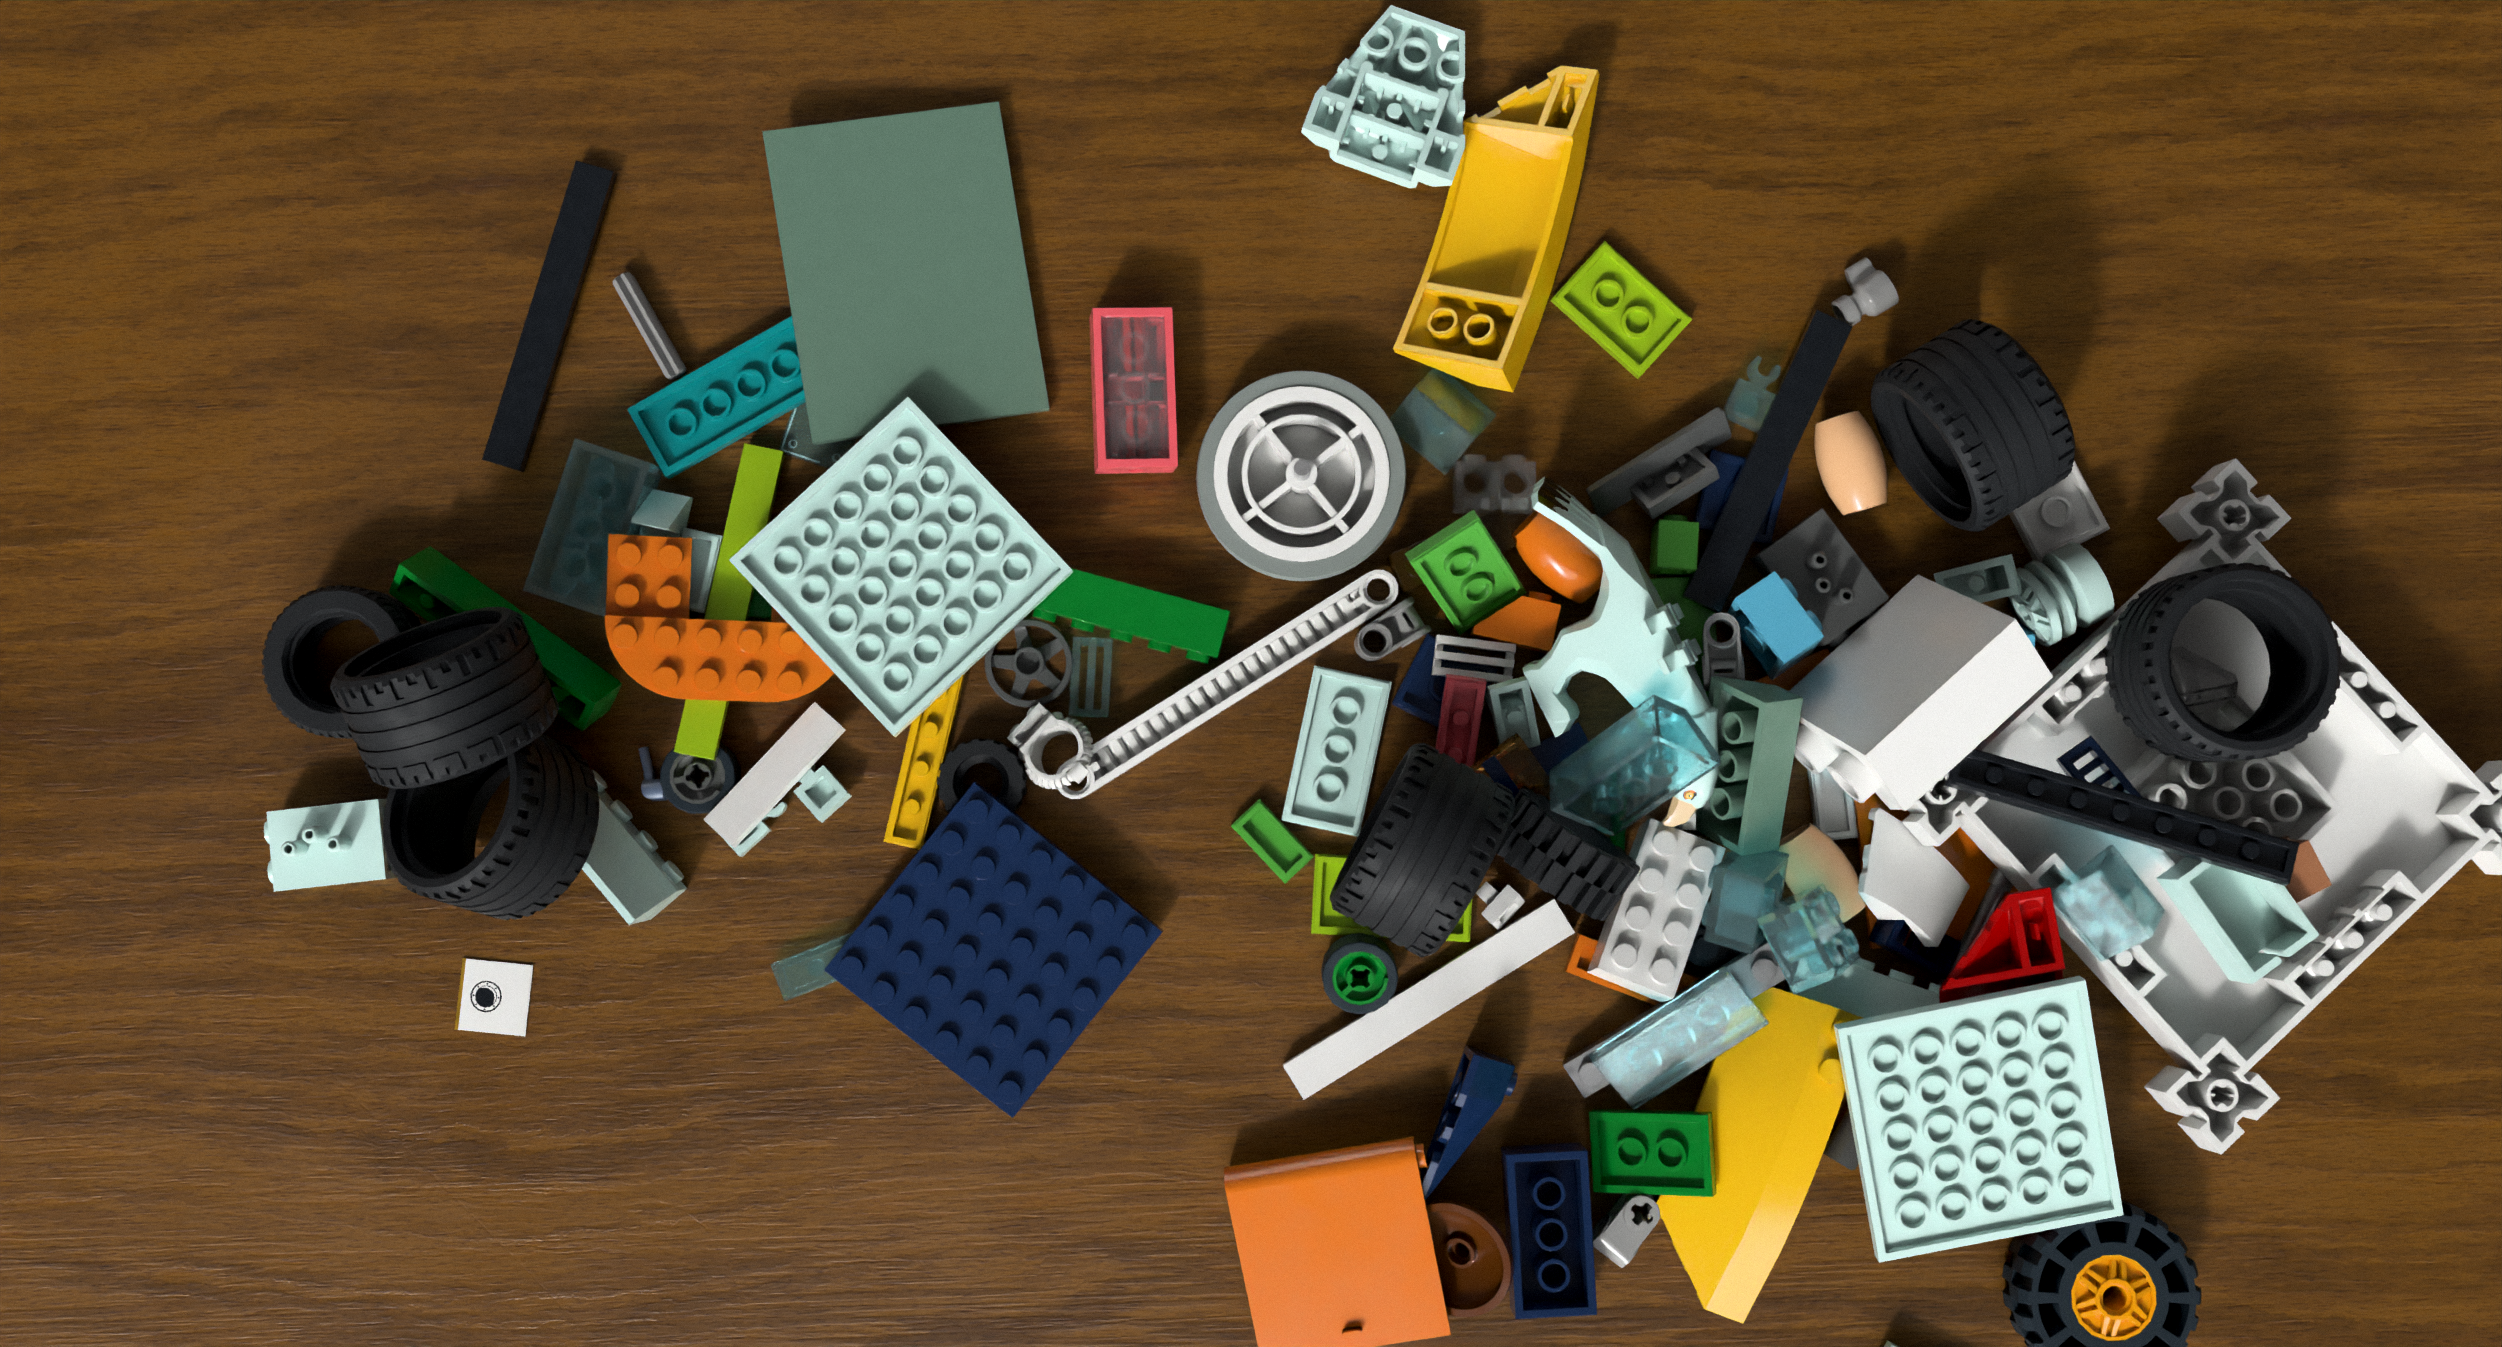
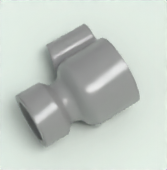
M1865 257L1844 270L1846 280L1853 294L1850 296L1842 295L1831 302V308L1838 320L1854 326L1861 321V317L1864 314L1878 316L1898 304L1899 297L1889 277L1883 271L1876 270L1870 260Z

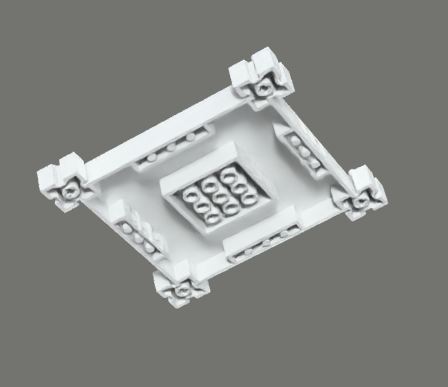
M2236 458L2213 466L2191 487L2195 493L2180 497L2157 518L2178 542L2192 539V541L2051 671L2053 678L1975 749L2066 775L2056 759L2091 735L2143 798L2276 837L2289 836L2290 839L2309 840L2332 885L2297 904L2317 930L2319 936L2292 956H2279L2283 962L2255 983L2231 981L2156 879L2185 858V856L1945 786L1948 773L1907 810L1910 814L1902 821L1923 846H1940L1961 827L2019 892L2051 887L2059 936L2180 1067L2166 1065L2144 1088L2165 1111L2184 1116L2177 1124L2199 1148L2221 1155L2245 1133L2237 1124L2242 1117L2257 1121L2280 1099L2258 1073L2249 1072L2261 1058L2470 859L2485 874L2502 875V760L2487 761L2473 773L2334 622L2331 624L2334 630L2336 629L2339 637L2337 638L2338 645L2341 646L2342 655H2340L2342 672H2340L2339 676L2341 682L2339 689L2335 693L2337 696L2334 705L2329 707V714L2326 719H2322L2319 723L2320 727L2315 732H2310L2305 741L2296 744L2294 748L2288 751L2279 752L2278 755L2251 760L2220 762L2175 759L2174 755L2166 756L2157 749L2146 745L2145 740L2142 738L2138 739L2133 734L2130 726L2127 727L2122 721L2123 716L2121 713H2117L2114 707V699L2110 697L2108 691L2110 689L2109 682H2106L2105 674L2108 672L2107 666H2105V657H2108L2109 651L2106 648L2108 641H2111L2113 626H2116L2119 622V615L2125 611L2131 600L2139 598V593L2167 578L2228 563L2269 566L2270 570L2278 569L2285 572V575L2289 578L2291 577L2260 543L2269 540L2291 517L2269 494L2256 498L2250 492V489L2258 482ZM2207 598L2194 605L2180 621L2173 636L2170 652L2171 675L2178 694L2196 716L2217 729L2230 732L2248 721L2260 707L2268 689L2270 677L2269 654L2263 637L2255 625L2238 609L2224 602ZM2089 752L2073 764L2079 770L2094 758ZM2099 766L2084 778L2088 782H2092L2104 772ZM2110 781L2102 785L2111 789L2114 787ZM1877 794L1890 810H1902Z

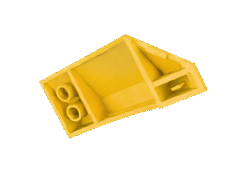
M1560 65L1547 73L1548 79L1530 89H1527L1525 85L1497 101L1499 107L1481 117L1474 114L1463 121L1465 149L1452 185L1449 188L1445 207L1422 278L1393 347L1395 353L1477 386L1514 392L1547 305L1573 216L1584 168L1600 74L1598 70Z
M1774 987L1769 988L1728 1013L1712 1064L1694 1110L1695 1112H1712L1717 1194L1713 1197L1659 1195L1656 1202L1660 1210V1218L1663 1219L1683 1267L1692 1280L1703 1309L1744 1323L1797 1218L1826 1147L1845 1093L1834 1024L1863 1019V1017Z

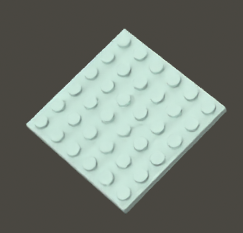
M909 397L903 400L729 559L737 570L894 737H897L1073 573V570Z
M2081 976L1834 1024L1874 1254L1879 1263L2124 1215L2086 980Z

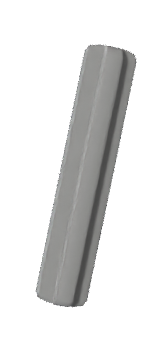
M629 272L617 276L613 280V285L663 374L669 380L681 377L686 373V367L637 280Z

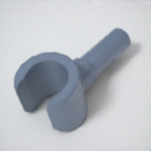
M648 747L639 748L644 771V780L641 784L643 796L651 801L668 800L660 784V779H655Z

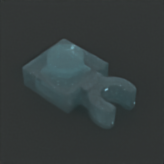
M1759 356L1753 359L1748 366L1747 375L1749 381L1741 378L1736 380L1723 408L1728 420L1753 432L1759 431L1775 397V394L1765 389L1779 377L1781 367L1775 365L1771 369L1769 376L1761 375L1758 371V366L1762 358Z

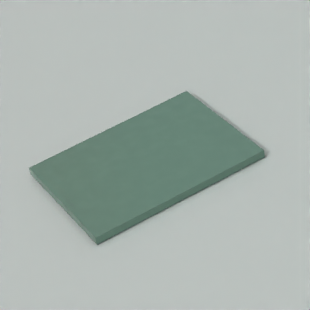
M999 101L762 131L813 445L863 438L907 397L916 404L936 427L1049 411L1050 407Z

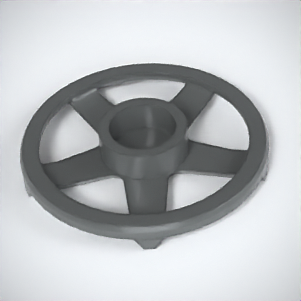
M1023 619L1013 628L1017 652L1012 655H992L995 648L993 646L985 654L984 664L987 680L998 696L1010 704L1029 708L1038 703L1045 705L1064 692L1073 672V655L1067 639L1057 628L1041 620ZM1026 626L1043 628L1052 633L1057 639L1039 648H1035L1032 645ZM1064 649L1066 669L1063 679L1060 681L1046 667V662ZM992 667L1015 671L1016 677L1010 695L1005 693L997 684L992 673ZM1033 679L1038 680L1053 690L1049 695L1037 700H1021L1030 681Z

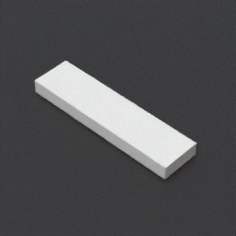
M814 702L703 820L731 846L736 848L846 730Z

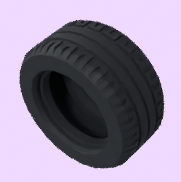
M336 585L326 586L325 588L321 587L316 589V591L307 592L306 595L302 594L298 597V600H293L290 606H286L283 609V613L276 617V622L274 621L271 626L272 630H269L267 634L268 638L264 643L266 647L262 652V655H264V659H262V665H264L262 675H265L263 680L268 685L266 688L267 692L271 694L270 698L276 703L277 709L282 711L281 714L289 718V721L292 724H296L297 727L319 736L353 739L339 705L323 693L315 679L313 661L319 642L330 629L348 620H361L374 630L381 642L401 632L422 625L420 619L405 604L399 602L398 599L370 589Z

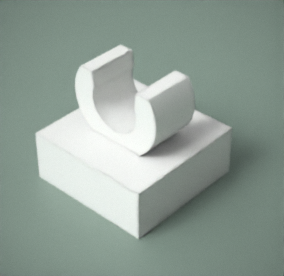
M1486 881L1476 892L1479 898L1488 905L1481 913L1482 916L1498 931L1525 903L1520 894L1508 884L1499 893Z

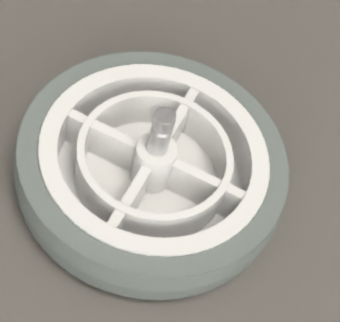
M1314 371L1283 372L1262 378L1248 385L1235 394L1217 413L1203 438L1199 450L1196 472L1197 493L1203 515L1211 531L1222 546L1237 560L1257 572L1289 581L1319 580L1341 574L1357 566L1375 552L1387 538L1397 521L1403 505L1406 490V462L1400 439L1392 422L1375 400L1363 390L1341 378Z

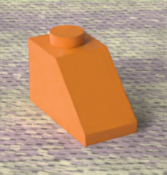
M1529 591L1528 597L1521 596L1470 629L1469 636L1494 642L1516 644V647L1546 654L1552 649L1561 605L1552 603L1553 596Z

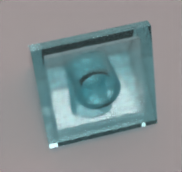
M1433 368L1413 388L1391 416L1390 421L1397 434L1446 475L1497 415L1452 376Z
M2114 845L2106 847L2051 892L2056 908L2098 961H2104L2152 938L2165 912L2162 905Z

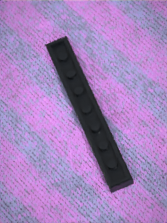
M580 161L575 162L482 460L517 471H525L616 181L617 174L613 171Z
M1819 310L1813 312L1699 557L1697 570L1692 573L1681 597L1715 613L1721 612L1853 326Z
M1977 749L1972 750L1948 772L1945 786L2283 886L2290 884L2300 844Z

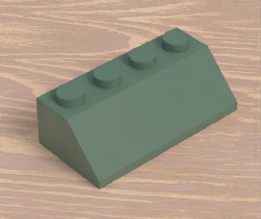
M1720 676L1711 677L1708 699L1712 707L1718 708L1719 773L1712 796L1703 807L1696 810V830L1741 856L1779 850L1803 697L1773 684Z

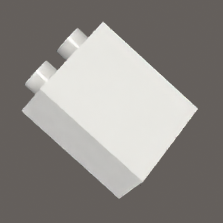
M1917 575L1789 690L1803 697L1794 756L1803 766L1816 775L1827 767L1828 772L1837 784L1859 803H1864L1872 794L1876 793L1903 811H1906L2051 680L2053 675L2015 618Z

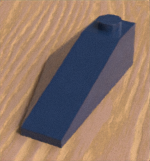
M1465 1045L1426 1153L1428 1167L1421 1168V1181L1425 1200L1500 1107L1504 1096H1511L1518 1074L1513 1072L1515 1065L1510 1060L1470 1045Z

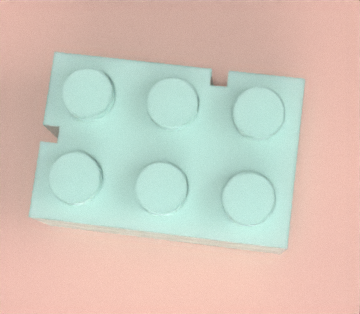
M2189 857L2183 858L2156 878L2231 981L2255 983L2283 962L2279 956L2290 957L2319 936L2317 930L2283 885Z

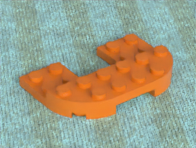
M608 534L606 635L610 648L620 666L643 687L657 694L676 699L781 702L799 698L814 691L834 674L773 607L771 609V622L689 618L692 538Z

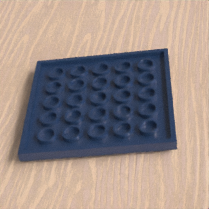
M975 781L824 971L1013 1118L1160 936L1163 929Z

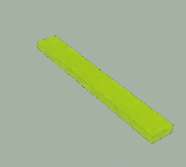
M744 443L704 619L748 621L754 587L729 559L770 523L785 457L784 451ZM686 699L674 752L716 761L729 701Z

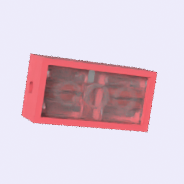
M1172 307L1092 308L1089 322L1095 474L1173 473L1178 467Z

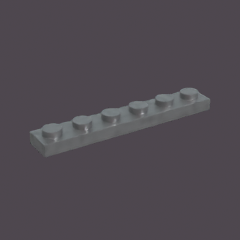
M1766 938L1676 992L1674 999L1656 1004L1563 1060V1067L1583 1097L1586 1098L1792 975L1791 971L1770 939Z

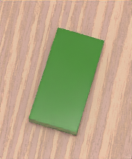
M1261 799L1257 800L1231 825L1285 884L1314 857Z

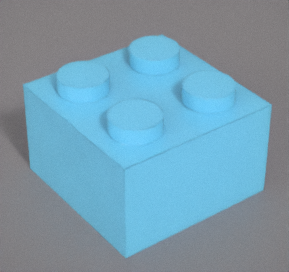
M1775 571L1735 597L1727 612L1738 621L1741 640L1771 680L1809 656L1824 637L1821 632L1823 627L1818 617L1811 610L1805 611L1796 599L1798 598V593L1788 579H1781Z

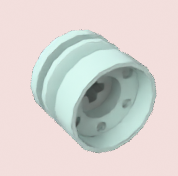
M2069 542L2047 553L2043 557V563L2033 560L2026 564L2024 568H2017L2016 571L2022 593L2008 596L2021 624L2035 634V640L2040 645L2046 647L2057 643L2062 637L2067 638L2074 634L2077 626L2087 628L2113 614L2115 606L2111 587L2100 565L2088 550L2079 543Z

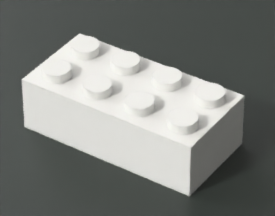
M1652 818L1641 824L1629 856L1640 866V871L1607 917L1587 973L1661 1003L1674 999L1726 848L1675 827L1664 826L1662 822Z

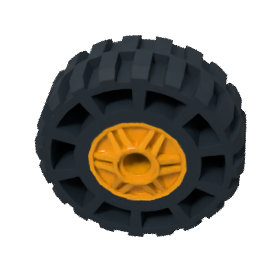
M2122 1201L2124 1213L2122 1216L2024 1234L2020 1239L2014 1237L2008 1249L2013 1254L2010 1263H2004L2002 1277L2008 1281V1288H2005L2002 1292L2005 1306L2013 1312L2009 1318L2015 1331L2024 1337V1343L2028 1347H2187L2188 1343L2185 1341L2190 1330L2195 1331L2199 1317L2195 1315L2196 1304H2201L2202 1296L2201 1288L2196 1286L2194 1278L2198 1277L2196 1264L2193 1259L2184 1255L2187 1253V1246L2179 1235L2169 1231L2168 1225L2161 1219L2126 1201Z

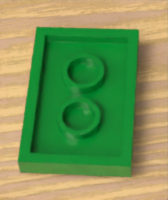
M1593 1109L1589 1112L1594 1192L1713 1197L1717 1194L1712 1112Z

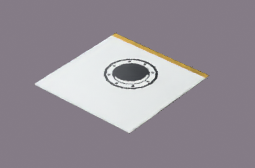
M463 958L455 1030L526 1036L533 965Z

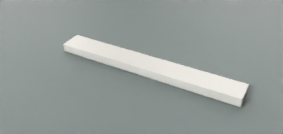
M1551 898L1395 994L1386 1005L1375 1012L1361 1015L1283 1063V1067L1303 1100L1575 932L1555 899Z

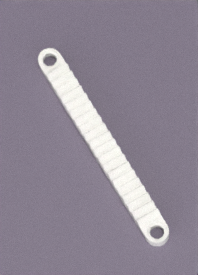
M1373 570L1366 573L1093 744V750H1091L1093 756L1090 757V764H1087V769L1090 772L1086 775L1087 783L1082 790L1073 791L1066 785L1064 788L1058 787V790L1063 796L1070 799H1081L1090 795L1298 665L1303 660L1388 608L1396 600L1398 595L1396 578L1385 570ZM1382 579L1388 584L1390 593L1385 600L1375 601L1368 596L1367 586L1370 581ZM1077 755L1064 762L1058 768L1056 774L1067 773L1077 763Z

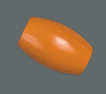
M1535 510L1512 534L1516 544L1515 547L1523 561L1545 585L1556 593L1581 604L1600 588L1603 573L1601 560L1577 537L1561 525Z

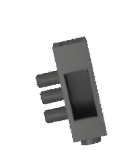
M1823 508L1810 514L1750 559L1763 578L1775 571L1781 579H1788L1798 593V598L1796 599L1805 611L1811 610L1818 617L1823 627L1821 632L1824 637L1816 647L1829 644L1831 648L1839 645L1851 635L1848 630L1859 620L1864 624L1881 608L1880 605L1889 599V596Z

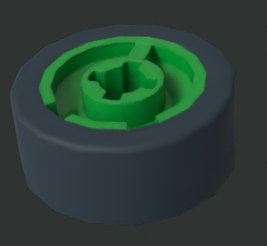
M1364 933L1345 935L1332 943L1324 955L1321 968L1324 991L1332 1003L1345 1012L1355 1014L1375 1012L1386 1005L1395 993L1398 973L1394 954L1385 942L1374 935ZM1367 969V975L1362 979H1356L1353 977L1352 970L1364 971Z

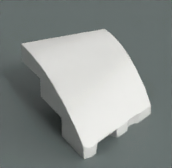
M1871 808L1868 819L1874 821L1871 844L1864 845L1862 856L1863 869L1859 877L1858 893L1878 920H1905L1925 947H1938L1970 885L1933 846H1923L1900 820L1881 808Z

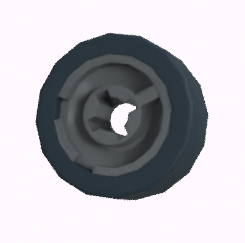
M722 743L719 745L716 761L675 753L673 748L666 755L660 773V784L666 798L676 808L690 814L710 813L741 780V767L736 755ZM699 769L709 772V777H706L702 784L695 780V773Z

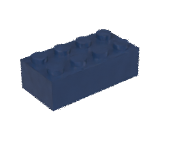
M1580 1142L1502 1146L1501 1160L1506 1240L1510 1246L1514 1263V1274L1509 1288L1510 1308L1515 1319L1597 1315L1587 1149Z

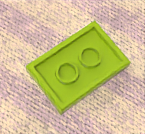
M1606 241L1599 246L1551 299L1555 306L1637 379L1692 320L1691 317Z

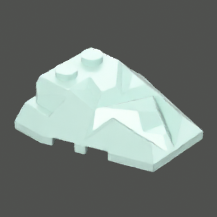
M1390 5L1361 39L1357 50L1349 59L1345 58L1338 66L1334 77L1326 86L1322 85L1315 93L1301 133L1315 145L1328 149L1330 158L1336 163L1407 188H1416L1419 182L1432 187L1451 186L1465 149V135H1463V117L1465 114V100H1463L1465 31Z

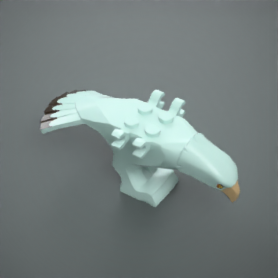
M1545 476L1534 485L1533 493L1530 496L1533 509L1564 527L1601 560L1603 573L1599 596L1590 616L1563 628L1552 649L1541 660H1535L1526 664L1522 668L1523 673L1555 738L1569 731L1580 714L1577 703L1569 696L1566 690L1572 676L1584 671L1606 678L1655 727L1667 751L1673 776V797L1668 813L1662 820L1663 825L1674 827L1686 823L1696 810L1703 807L1712 796L1719 773L1718 708L1711 706L1694 667L1695 662L1698 661L1697 655L1701 654L1702 650L1696 638L1690 641L1689 639L1681 641L1675 627L1680 625V619L1685 616L1679 604L1675 603L1672 605L1670 602L1665 605L1663 604L1656 588L1629 542L1600 517L1592 514L1569 492L1551 478Z

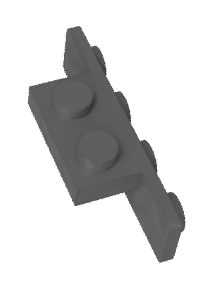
M1716 407L1587 487L1586 492L1595 514L1602 518L1633 499L1653 520L1718 480L1720 477L1717 467L1704 454L1731 438V431L1725 412L1720 407Z

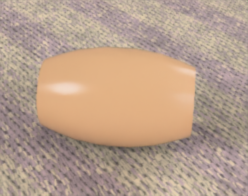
M1854 411L1815 424L1814 449L1817 467L1829 497L1842 515L1856 513L1887 503L1888 477L1886 463L1880 444L1872 428L1861 413Z
M1808 823L1780 840L1779 850H1774L1781 874L1798 902L1817 920L1828 928H1832L1851 919L1866 906L1858 893L1859 878L1852 864L1838 845L1813 824Z

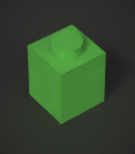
M1666 515L1663 517V520L1659 519L1651 530L1649 574L1689 577L1697 570L1699 522H1687V517L1683 515Z

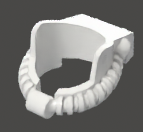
M1040 703L1032 706L1028 710L1025 719L1020 724H1016L1010 730V735L1007 737L1008 740L1019 748V758L1026 761L1024 766L1027 768V775L1036 785L1042 788L1045 787V789L1064 788L1065 785H1071L1072 781H1076L1079 784L1090 772L1087 769V764L1091 762L1090 757L1093 756V752H1091L1093 750V744H1091L1093 739L1090 737V731H1088L1086 726H1083L1082 722L1069 717L1064 718L1061 712L1051 713ZM1065 733L1075 735L1078 741L1077 763L1067 773L1046 774L1041 758L1047 742L1053 737Z

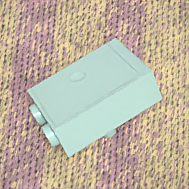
M387 799L266 812L267 821L264 824V836L270 845L271 856L267 872L270 882L273 883L274 892L398 878L392 872L384 848L383 817Z

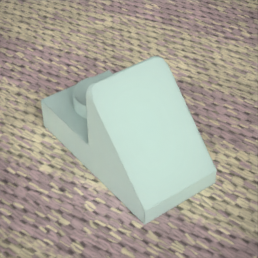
M653 489L632 517L631 523L641 526L639 534L641 536L681 537L683 527H687L693 498Z
M2012 554L1934 573L1936 583L1980 603L2022 593Z
M1523 676L1487 686L1485 700L1493 716L1498 747L1502 755L1541 745L1530 685L1526 677Z

